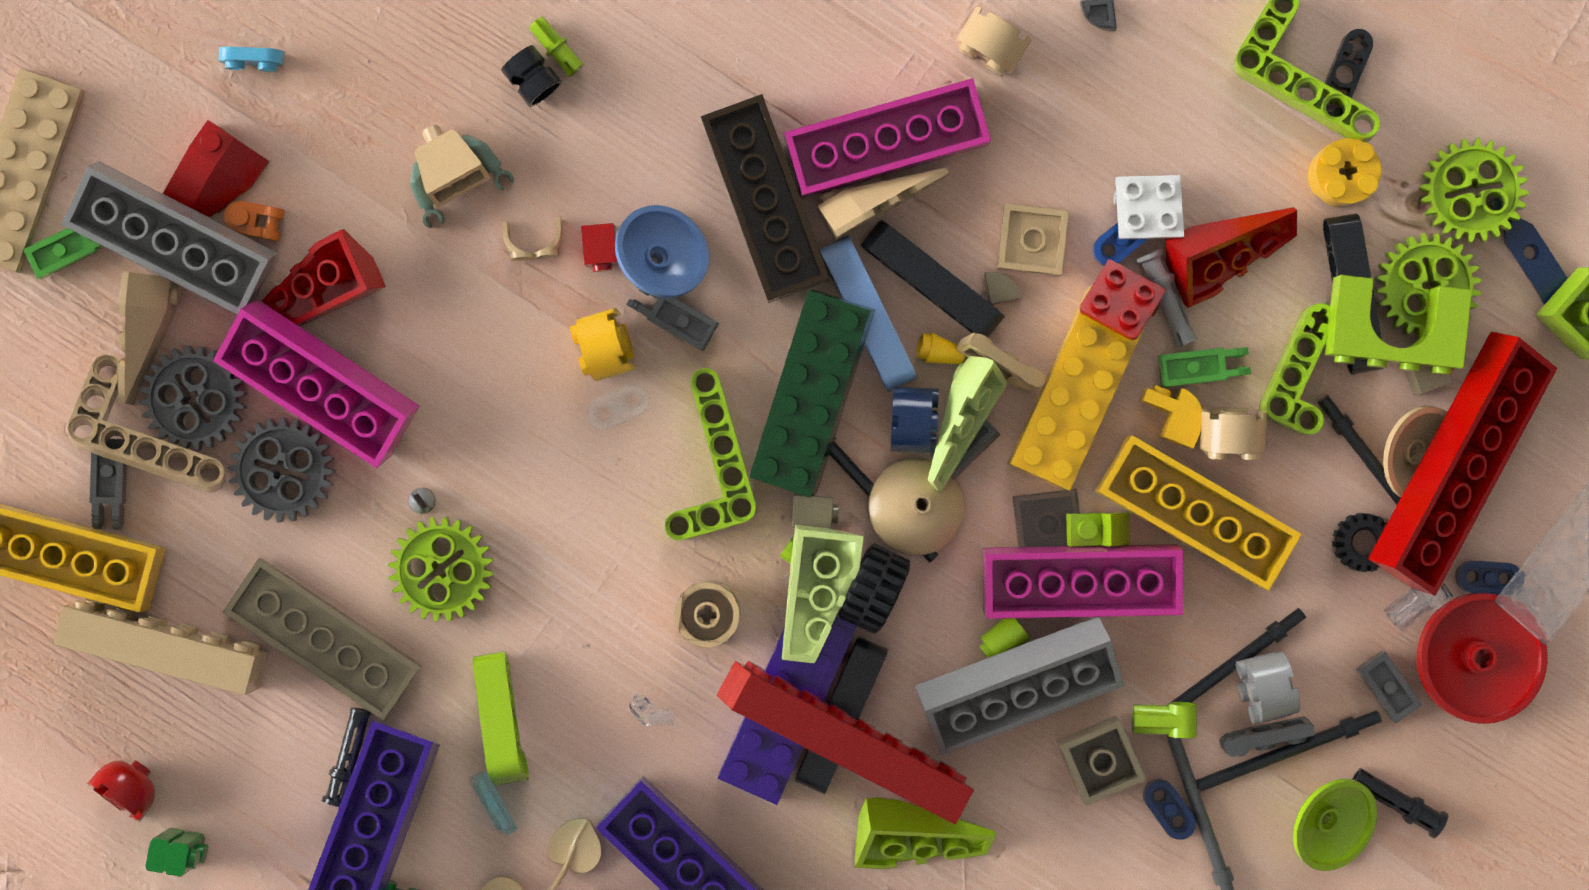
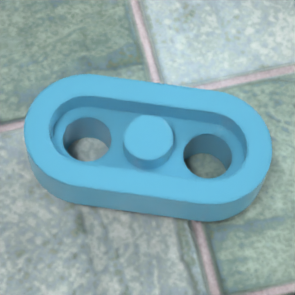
M220 47L218 61L225 63V69L245 70V65L257 66V70L276 72L277 66L284 65L285 52L272 48Z

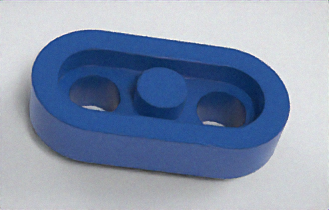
M1117 222L1095 241L1092 249L1093 256L1103 266H1105L1108 259L1120 263L1147 239H1119ZM1105 245H1111L1114 248L1112 256H1106L1103 253Z

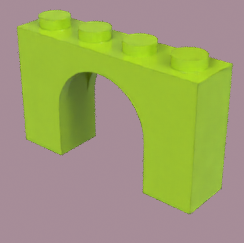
M1346 275L1333 278L1325 356H1334L1335 363L1354 364L1355 359L1367 360V366L1387 368V363L1400 364L1399 370L1416 372L1420 371V366L1431 367L1432 373L1439 375H1452V370L1464 369L1472 290L1443 286L1431 288L1427 322L1423 334L1413 345L1407 348H1397L1383 342L1376 335L1371 325L1370 309L1374 279Z

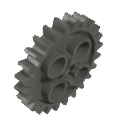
M185 346L183 355L179 349L174 348L172 349L173 359L162 354L160 356L163 363L162 366L157 364L150 365L155 374L154 376L144 375L143 378L150 385L139 390L148 394V399L139 401V404L149 407V410L142 414V418L153 419L148 429H161L157 436L158 439L163 440L170 436L169 443L177 445L180 441V446L189 449L192 442L194 450L201 451L203 441L208 448H214V438L220 442H225L226 436L224 431L236 432L231 423L232 421H243V418L236 413L237 409H247L246 405L239 403V398L247 396V392L238 391V386L244 383L243 380L234 379L232 373L213 361L218 351L212 350L206 356V347L199 346L195 354L192 346ZM200 367L204 373V378L201 383L196 385L192 382L191 373L195 368ZM176 375H181L185 387L178 382ZM169 386H173L177 391L176 400L172 403H168L165 399V391ZM189 392L198 393L199 396L195 398L197 404H189L188 401L192 398ZM218 393L222 398L223 404L219 410L214 411L210 407L209 401L214 394ZM200 407L210 416L211 421L209 423L206 422ZM192 412L196 418V423L192 429L188 430L183 424V418L187 413Z
M285 417L280 418L278 426L274 419H267L266 429L261 423H256V434L245 431L244 435L248 441H236L235 443L241 449V452L230 453V457L237 460V465L228 467V470L237 472V476L230 479L229 483H239L240 486L233 493L234 496L245 495L246 497L241 505L246 507L253 504L252 515H258L264 510V520L266 521L270 520L275 513L277 523L284 521L286 513L290 521H297V511L303 517L309 516L307 506L319 509L320 505L316 500L317 497L327 499L329 496L323 491V488L334 486V483L326 479L327 475L336 473V470L327 468V463L335 460V457L325 456L324 454L330 445L318 444L323 435L317 433L311 436V425H306L300 430V420L294 419L289 427L288 420ZM269 441H274L278 446V453L272 459L267 457L264 451ZM300 450L306 451L309 455V463L305 468L299 467L295 461V457ZM255 460H262L272 465L284 464V468L309 475V480L306 481L293 475L280 476V472L277 470L257 466ZM259 472H264L269 479L267 487L263 490L259 489L255 483V477ZM291 481L296 482L300 488V493L295 499H291L286 493V487Z

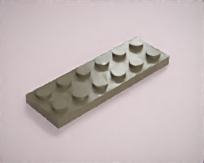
M258 558L223 610L224 614L383 721L387 719L422 667L263 558Z

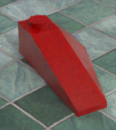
M207 120L188 147L163 194L210 218L215 213H219L226 208L227 204L239 195L250 190L270 161L215 123Z
M1292 207L1196 225L1184 230V238H1165L1166 264L1170 273L1175 275V285L1184 305L1189 308L1218 295L1224 290L1222 285L1235 275L1239 278L1248 272L1246 268L1259 257L1268 258L1297 236L1298 210Z
M342 229L314 243L300 263L295 264L289 270L291 273L278 286H275L261 302L294 324L302 326L385 288L386 285L373 256L345 229Z

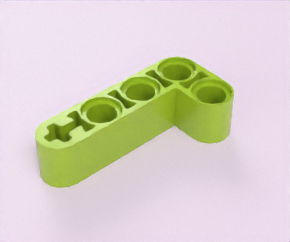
M1324 303L1310 305L1301 312L1259 404V410L1267 411L1268 421L1300 435L1315 434L1321 430L1324 424V416L1321 410L1300 400L1327 340L1330 306ZM1320 312L1319 318L1323 320V323L1314 326L1315 319L1311 316L1314 313ZM1313 328L1311 333L1304 332V330L1306 331ZM1301 339L1308 341L1311 350L1306 357L1300 355L1297 351V344ZM1288 368L1294 370L1297 374V381L1293 386L1287 385L1283 378L1284 372ZM1274 398H1279L1284 406L1282 413L1278 416L1274 415L1270 410V402ZM1305 411L1309 412L1313 418V423L1308 429H1304L1299 422L1300 415Z
M502 651L473 657V670L489 779L495 786L529 780L527 759L520 744L507 653Z

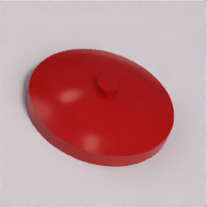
M1471 593L1448 601L1427 621L1418 642L1417 669L1426 693L1444 712L1471 723H1497L1520 713L1538 694L1547 671V645L1537 621L1517 602L1496 594Z

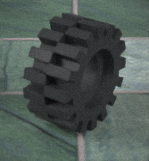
M1356 513V515L1347 516L1345 521H1340L1338 531L1334 530L1333 536H1336L1335 541H1332V547L1336 548L1334 553L1337 558L1341 559L1340 562L1344 566L1361 572L1377 571L1379 566L1368 559L1371 553L1367 555L1358 554L1353 548L1352 540L1357 532L1368 530L1374 535L1377 543L1387 525L1383 518L1374 514Z

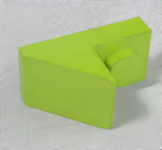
M1130 512L1066 514L1067 546L1113 547L1130 545Z

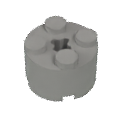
M1282 651L1271 652L1236 662V670L1240 680H1242L1241 683L1237 684L1238 694L1242 702L1248 701V713L1253 725L1300 712L1298 688H1293L1291 681L1294 674L1286 655Z

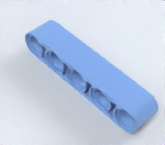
M846 236L819 249L841 298L875 309L864 345L887 391L890 392L893 388H898L916 379V372L850 237Z

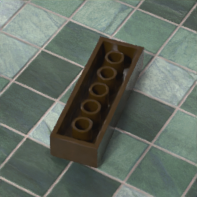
M763 95L752 97L701 116L768 303L829 282L827 270Z

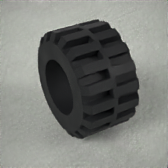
M875 543L872 544L861 559L859 572L848 590L842 607L839 609V617L873 634L881 630L906 581L910 570V560Z

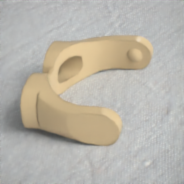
M556 217L555 226L557 232L554 240L544 249L534 253L523 251L512 244L509 234L508 221H503V238L511 260L520 261L559 257L558 250L563 234L561 217Z

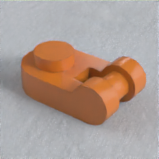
M235 201L226 208L224 221L228 228L240 234L278 242L280 232L277 230L280 219L283 220L285 210L246 201ZM260 215L267 216L265 228L257 227Z

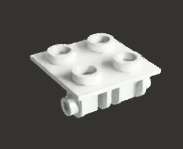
M1180 175L1115 177L1116 191H1114L1113 199L1114 204H1117L1119 239L1184 238Z

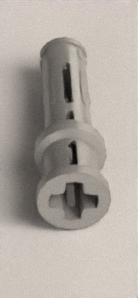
M1161 248L1136 260L1138 264H1142L1148 280L1166 289L1161 308L1174 335L1177 347L1197 338L1173 284L1175 282V275L1169 272L1163 258L1165 252Z

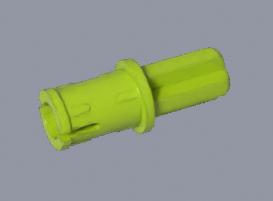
M544 17L538 18L531 24L530 31L547 50L546 55L548 57L552 56L568 77L573 76L579 71L578 68L581 69L584 66V63L566 44V37L561 38Z

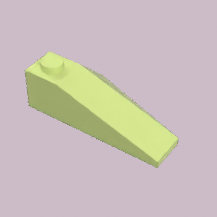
M968 356L965 363H961L954 373L928 481L939 492L943 490L1008 385L1007 380L995 361L989 358Z

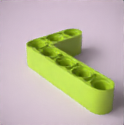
M1269 0L1237 52L1234 61L1235 73L1241 79L1343 137L1354 138L1367 143L1370 142L1380 127V119L1373 110L1273 54L1295 18L1299 7V0ZM1286 1L1290 4L1292 10L1287 13H1281L1275 8V3ZM1262 28H1268L1273 31L1275 38L1270 41L1262 40L1258 35V31ZM1245 56H1253L1257 60L1258 65L1255 68H1246L1242 65L1241 59ZM1273 72H1281L1285 75L1286 82L1281 85L1274 84L1270 80L1269 75ZM1309 88L1313 91L1315 98L1310 101L1302 100L1298 95V90ZM1329 104L1339 105L1343 110V115L1339 117L1330 116L1326 106ZM1358 120L1367 121L1371 125V132L1360 133L1355 127V122Z
M701 368L692 375L691 388L723 498L678 510L670 514L664 524L665 531L671 539L677 541L746 522L755 515L757 509L721 380L718 374L709 368ZM703 374H710L715 380L714 388L709 392H702L697 387V379ZM712 405H719L724 411V417L719 423H710L706 418V410ZM720 436H728L733 442L731 452L726 455L719 454L715 449V441ZM736 467L741 471L742 480L738 485L731 486L725 482L724 472L727 468ZM744 498L750 502L751 511L747 516L740 517L734 513L733 503L735 500ZM713 507L718 510L720 520L716 525L709 526L703 522L702 512L705 508ZM681 516L688 521L689 528L685 534L679 535L672 531L671 521L674 517Z

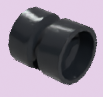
M530 45L518 52L501 69L513 86L519 85L518 93L529 107H533L545 100L562 83L551 67L543 66L545 59L534 45Z

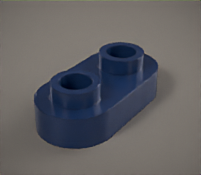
M1469 560L1459 565L1455 573V580L1459 588L1465 592L1512 595L1522 587L1523 574L1516 565L1511 563ZM1469 571H1474L1476 574L1473 582L1467 580ZM1505 572L1508 580L1505 584H1501L1499 576Z
M1156 779L1149 782L1144 788L1143 800L1164 831L1170 837L1177 840L1190 837L1196 828V819L1176 789L1166 780ZM1157 790L1164 791V798L1160 801L1154 800V793ZM1176 816L1183 818V823L1179 827H1174L1172 824Z

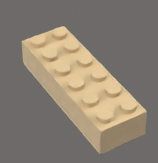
M85 599V601L76 600L75 604L62 607L53 645L242 695L249 694L260 688L269 651L260 649V643L249 640H242L241 643L229 641V635L213 631L210 632V635L198 633L199 628L184 623H179V626L167 625V619L154 615H148L147 618L135 616V611L116 607V610L104 608L105 603Z

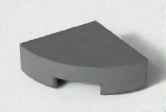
M1113 0L1080 1L1081 11L1088 22L1101 30L1116 31Z

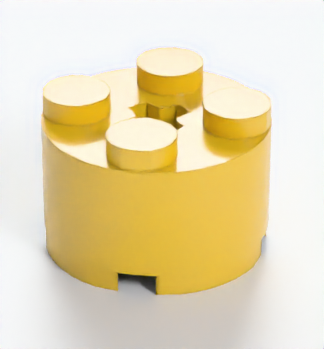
M1354 138L1339 139L1322 148L1311 161L1308 168L1309 186L1316 196L1330 206H1351L1366 199L1377 190L1381 179V163L1371 144ZM1342 168L1348 170L1349 177L1346 178L1345 175H1340L1339 170Z
M617 308L579 318L575 325L570 326L572 339L576 345L579 344L582 357H579L581 371L584 376L590 375L595 381L635 370V365L629 363L630 359L635 358L632 342L625 323L619 325L615 318L621 315Z

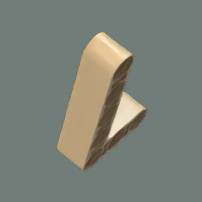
M109 354L97 357L91 365L68 422L67 431L73 445L79 449L204 492L211 493L222 488L225 482V471L219 460L107 421L118 394V366L120 361L117 357ZM105 366H112L117 370L116 374L111 378H102L99 376V371ZM97 395L105 399L103 405L99 408H91L87 405L88 399L92 396ZM82 425H88L92 427L93 431L87 438H78L75 436L76 429ZM113 436H120L125 441L119 449H110L106 445L108 439ZM144 447H152L156 450V455L151 460H142L138 457L139 451ZM175 458H183L188 462L187 467L182 471L172 470L169 464ZM209 468L218 471L219 477L213 482H206L201 478L204 470Z

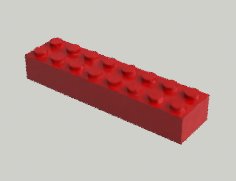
M1490 332L1368 558L1410 588L1436 596L1557 370L1556 366L1520 337Z
M737 661L734 662L716 695L731 710L956 825L974 792V789L965 783L967 777L957 772V769L943 761L937 762L930 758V755L916 747L910 748L903 744V741L887 732L883 734L876 730V727L860 718L856 720L848 715L849 713L833 704L829 706L816 695L806 690L801 691L797 689L792 683L777 675L772 680V675L751 661H747L745 665Z

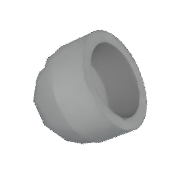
M417 488L411 492L408 502L414 512L424 514L434 508L436 498L431 490ZM419 494L421 499L427 504V507L423 509L414 496Z

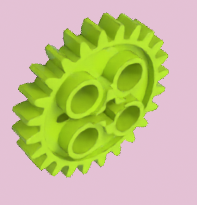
M1479 137L1474 140L1472 146H1469L1467 139L1464 138L1460 142V149L1454 143H1450L1447 146L1449 154L1442 150L1437 152L1436 155L1440 162L1435 160L1429 161L1427 165L1433 172H1424L1421 176L1429 181V183L1419 187V190L1428 193V196L1422 198L1420 204H1430V208L1424 215L1436 216L1432 227L1442 223L1444 225L1443 236L1452 230L1455 232L1454 241L1456 242L1464 234L1468 244L1474 241L1475 235H1478L1481 243L1487 241L1488 232L1496 239L1500 236L1499 227L1506 232L1512 228L1508 219L1517 222L1521 218L1515 209L1523 210L1526 208V204L1520 201L1519 198L1526 197L1529 194V191L1520 189V186L1526 183L1528 178L1518 177L1517 173L1524 166L1518 165L1513 167L1511 163L1516 157L1515 154L1507 158L1503 156L1506 146L1503 145L1495 151L1493 150V140H1490L1485 147H1482ZM1480 165H1489L1493 168L1494 177L1492 179L1483 178L1479 172ZM1447 172H1458L1462 178L1461 185L1454 186L1450 184L1446 178ZM1496 183L1502 184L1500 189L1481 191L1476 198L1474 193H1466L1449 199L1445 197L1446 193L1464 192L1472 184L1474 189ZM1488 196L1498 197L1501 201L1500 210L1493 211L1489 209L1486 205V198ZM1454 203H1464L1468 208V215L1466 217L1457 216L1453 211Z
M1426 233L1418 236V243L1413 236L1406 238V246L1400 242L1394 245L1397 254L1390 251L1384 254L1389 264H1378V267L1384 271V275L1374 277V280L1382 283V288L1374 290V293L1381 294L1384 299L1377 303V306L1387 305L1388 310L1384 313L1383 317H1395L1392 324L1393 328L1404 324L1403 334H1410L1415 329L1416 338L1421 337L1426 327L1430 290L1423 289L1422 287L1424 282L1432 283L1433 288L1443 286L1472 290L1471 299L1472 297L1482 295V292L1473 289L1474 284L1482 282L1481 278L1472 276V273L1478 270L1479 266L1468 265L1473 255L1462 256L1460 254L1464 247L1463 244L1452 248L1451 237L1446 238L1440 243V235L1438 233L1433 234L1430 241ZM1424 257L1427 258V261H1428L1426 267H1425V264L1423 263V258H1424ZM1439 260L1444 261L1448 266V273L1445 277L1437 273L1436 264ZM1407 263L1412 264L1416 269V276L1413 280L1408 279L1404 275V267ZM1411 295L1415 296L1420 303L1419 309L1416 312L1410 311L1407 306V300ZM1471 300L1470 309L1477 308L1478 305Z
M432 517L429 520V527L422 521L417 522L418 532L407 528L406 533L409 539H397L402 549H394L390 552L398 558L396 562L388 563L389 567L396 569V574L389 576L388 580L398 581L399 583L392 592H403L404 596L400 599L399 603L403 604L410 601L412 603L409 609L410 613H413L418 608L422 609L421 619H425L431 612L433 613L434 622L440 620L442 613H444L447 621H452L453 611H456L462 618L466 616L464 606H467L472 611L477 608L473 601L474 598L481 601L485 600L486 597L480 591L481 588L490 589L492 587L490 583L485 581V577L495 574V572L486 569L487 564L494 562L493 558L484 557V553L490 549V546H479L478 543L482 540L483 535L481 534L473 538L471 536L473 531L472 525L468 526L464 531L461 530L462 520L460 519L456 520L453 526H450L449 517H443L441 525H438L436 518ZM441 537L448 539L451 543V550L448 555H441L436 550V542ZM459 550L464 551L463 556L445 569L447 576L444 574L436 576L423 589L419 588V583L438 569L435 564L436 562L438 564L445 563ZM415 558L422 559L426 564V571L422 576L415 575L411 570V563ZM461 562L469 564L472 569V575L468 580H463L457 575L456 569ZM435 583H440L447 589V596L443 601L436 600L432 595L431 590Z

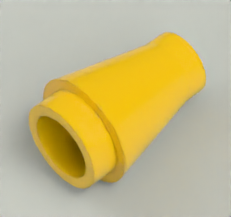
M933 332L929 334L922 333L916 348V358L922 359L923 363L960 365L963 363L965 356L957 351V344Z

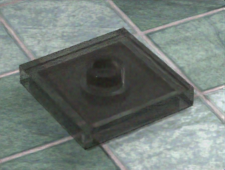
M1076 488L1070 491L1057 490L1012 496L1018 547L1067 546L1066 514L1080 513Z

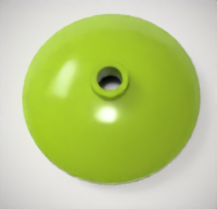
M1353 779L1333 780L1315 790L1305 800L1295 820L1293 844L1298 857L1309 867L1320 871L1336 870L1353 861L1365 849L1375 830L1377 805L1371 791Z

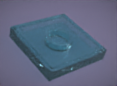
M479 771L470 776L469 781L497 832L509 835L518 830L487 772Z

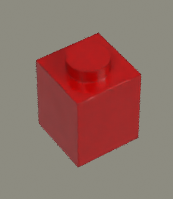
M615 224L581 226L584 265L592 267L593 272L612 271V265H619L615 252Z

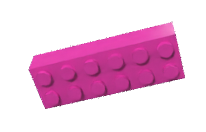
M973 78L784 132L785 142L802 199L983 148L991 142Z
M258 299L240 309L213 360L375 468L381 466L392 456L420 405Z
M1177 544L1122 545L1113 547L1046 546L983 548V612L986 619L1183 615V550Z

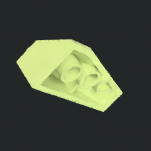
M795 525L782 660L806 663L816 662L838 611L846 599L848 590L859 572L864 536L829 528Z

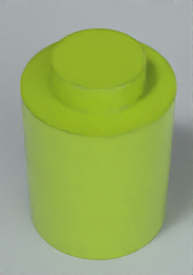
M1003 618L980 637L984 643L979 647L989 658L1023 645L1030 639V636L1015 618Z

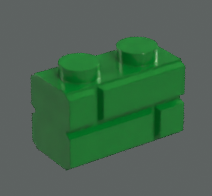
M169 828L160 833L149 843L145 864L147 871L157 873L166 871L168 875L182 877L190 870L196 869L199 863L203 864L208 853V844H204V834L191 831L185 833L184 830Z

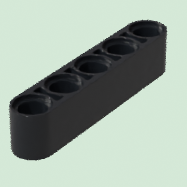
M1355 213L1324 219L1323 232L1332 284L1333 278L1340 275L1371 278L1360 216ZM1372 290L1370 320L1374 332L1382 340L1374 290ZM1355 359L1354 364H1347L1351 375L1384 369L1367 366V360Z
M880 219L861 243V247L970 333L982 334L989 338L1005 318L997 308L885 221Z
M858 636L828 705L833 704L858 720L884 663L888 649ZM808 749L797 772L795 782L825 794L838 764Z

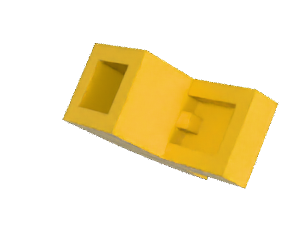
M1156 385L1153 386L1152 390L1149 388L1143 389L1138 401L1168 413L1159 437L1187 449H1194L1201 432L1202 408L1197 398L1184 388L1178 389L1174 398L1170 397L1171 391Z

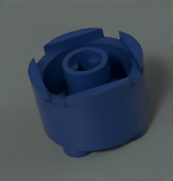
M893 388L891 451L901 453H935L937 434H931V432L938 433L937 410H932V408H938L939 389Z

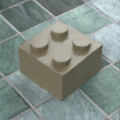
M1117 716L1108 718L1056 741L1079 796L1086 806L1146 781L1124 726Z

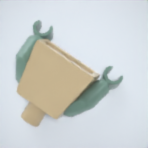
M438 125L429 126L423 131L422 135L426 143L415 150L417 161L412 166L410 187L420 209L424 208L425 210L423 223L426 227L432 228V224L429 221L431 213L438 216L441 224L445 220L443 212L439 209H434L433 204L438 208L491 179L489 173L492 172L495 176L494 183L500 190H504L498 183L500 175L505 174L509 176L512 183L514 182L512 174L500 168L501 162L485 142L470 135L460 136L455 129H451L443 134Z

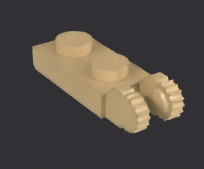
M972 333L962 338L956 348L958 352L967 358L968 356H975L995 361L1007 382L1017 389H1021L1022 392L1029 393L1044 387L1043 385L1046 384L1045 373L1039 371V368L1036 366L1026 367L1018 361V357L1013 353L1002 351L992 345L991 339L985 335Z

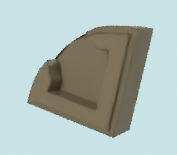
M998 272L984 273L990 304L1023 298L1017 284L1008 276Z

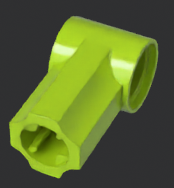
M1170 702L1168 705L1133 704L1132 732L1136 734H1167V736L1173 738H1196L1197 704L1190 702Z

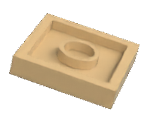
M1005 203L1003 207L997 269L1061 276L1069 211Z

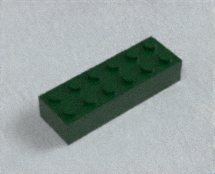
M808 290L749 475L750 478L809 498L817 494L875 309L818 290Z

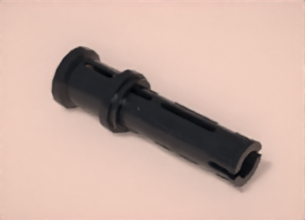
M355 707L350 709L351 712L336 766H332V769L329 770L331 779L328 791L321 800L326 804L340 807L363 744L368 719L371 715V712ZM357 727L351 753H348L354 730ZM346 761H348L347 768H344ZM343 782V783H342L341 790H340V794H337V793H338V790H339L340 783Z
M1361 767L1352 778L1366 786L1373 794L1375 800L1403 815L1402 818L1406 823H1414L1428 831L1430 837L1436 838L1444 829L1448 821V813L1444 811L1438 812L1427 806L1422 798H1411Z

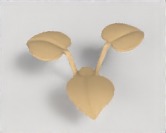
M586 818L570 820L560 826L550 838L548 844L549 858L557 864H563V868L549 890H557L569 867L576 873H586L594 869L599 863L602 855V845L590 820ZM507 876L495 877L481 888V890H524L518 881Z

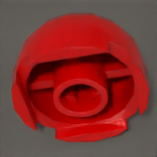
M122 760L112 761L101 767L87 783L89 786L94 787L93 790L117 809L120 811L126 809L130 812L129 817L138 822L149 811L155 798L154 784L147 777L151 771L136 760L132 764Z

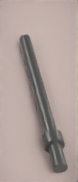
M1166 734L1214 869L1211 874L1215 885L1220 886L1221 890H1234L1232 884L1234 880L1230 867H1226L1182 740L1181 738L1169 737Z

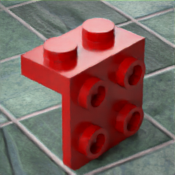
M1108 259L1081 302L1079 311L1081 314L1125 338L1136 340L1150 317H1154L1160 308L1166 289Z

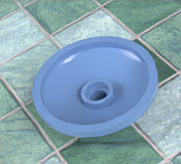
M660 205L642 207L632 212L618 229L615 239L617 261L625 276L640 290L657 297L674 298L689 293L703 280L709 265L708 245L699 227L682 212ZM651 257L656 258L659 264L655 263Z

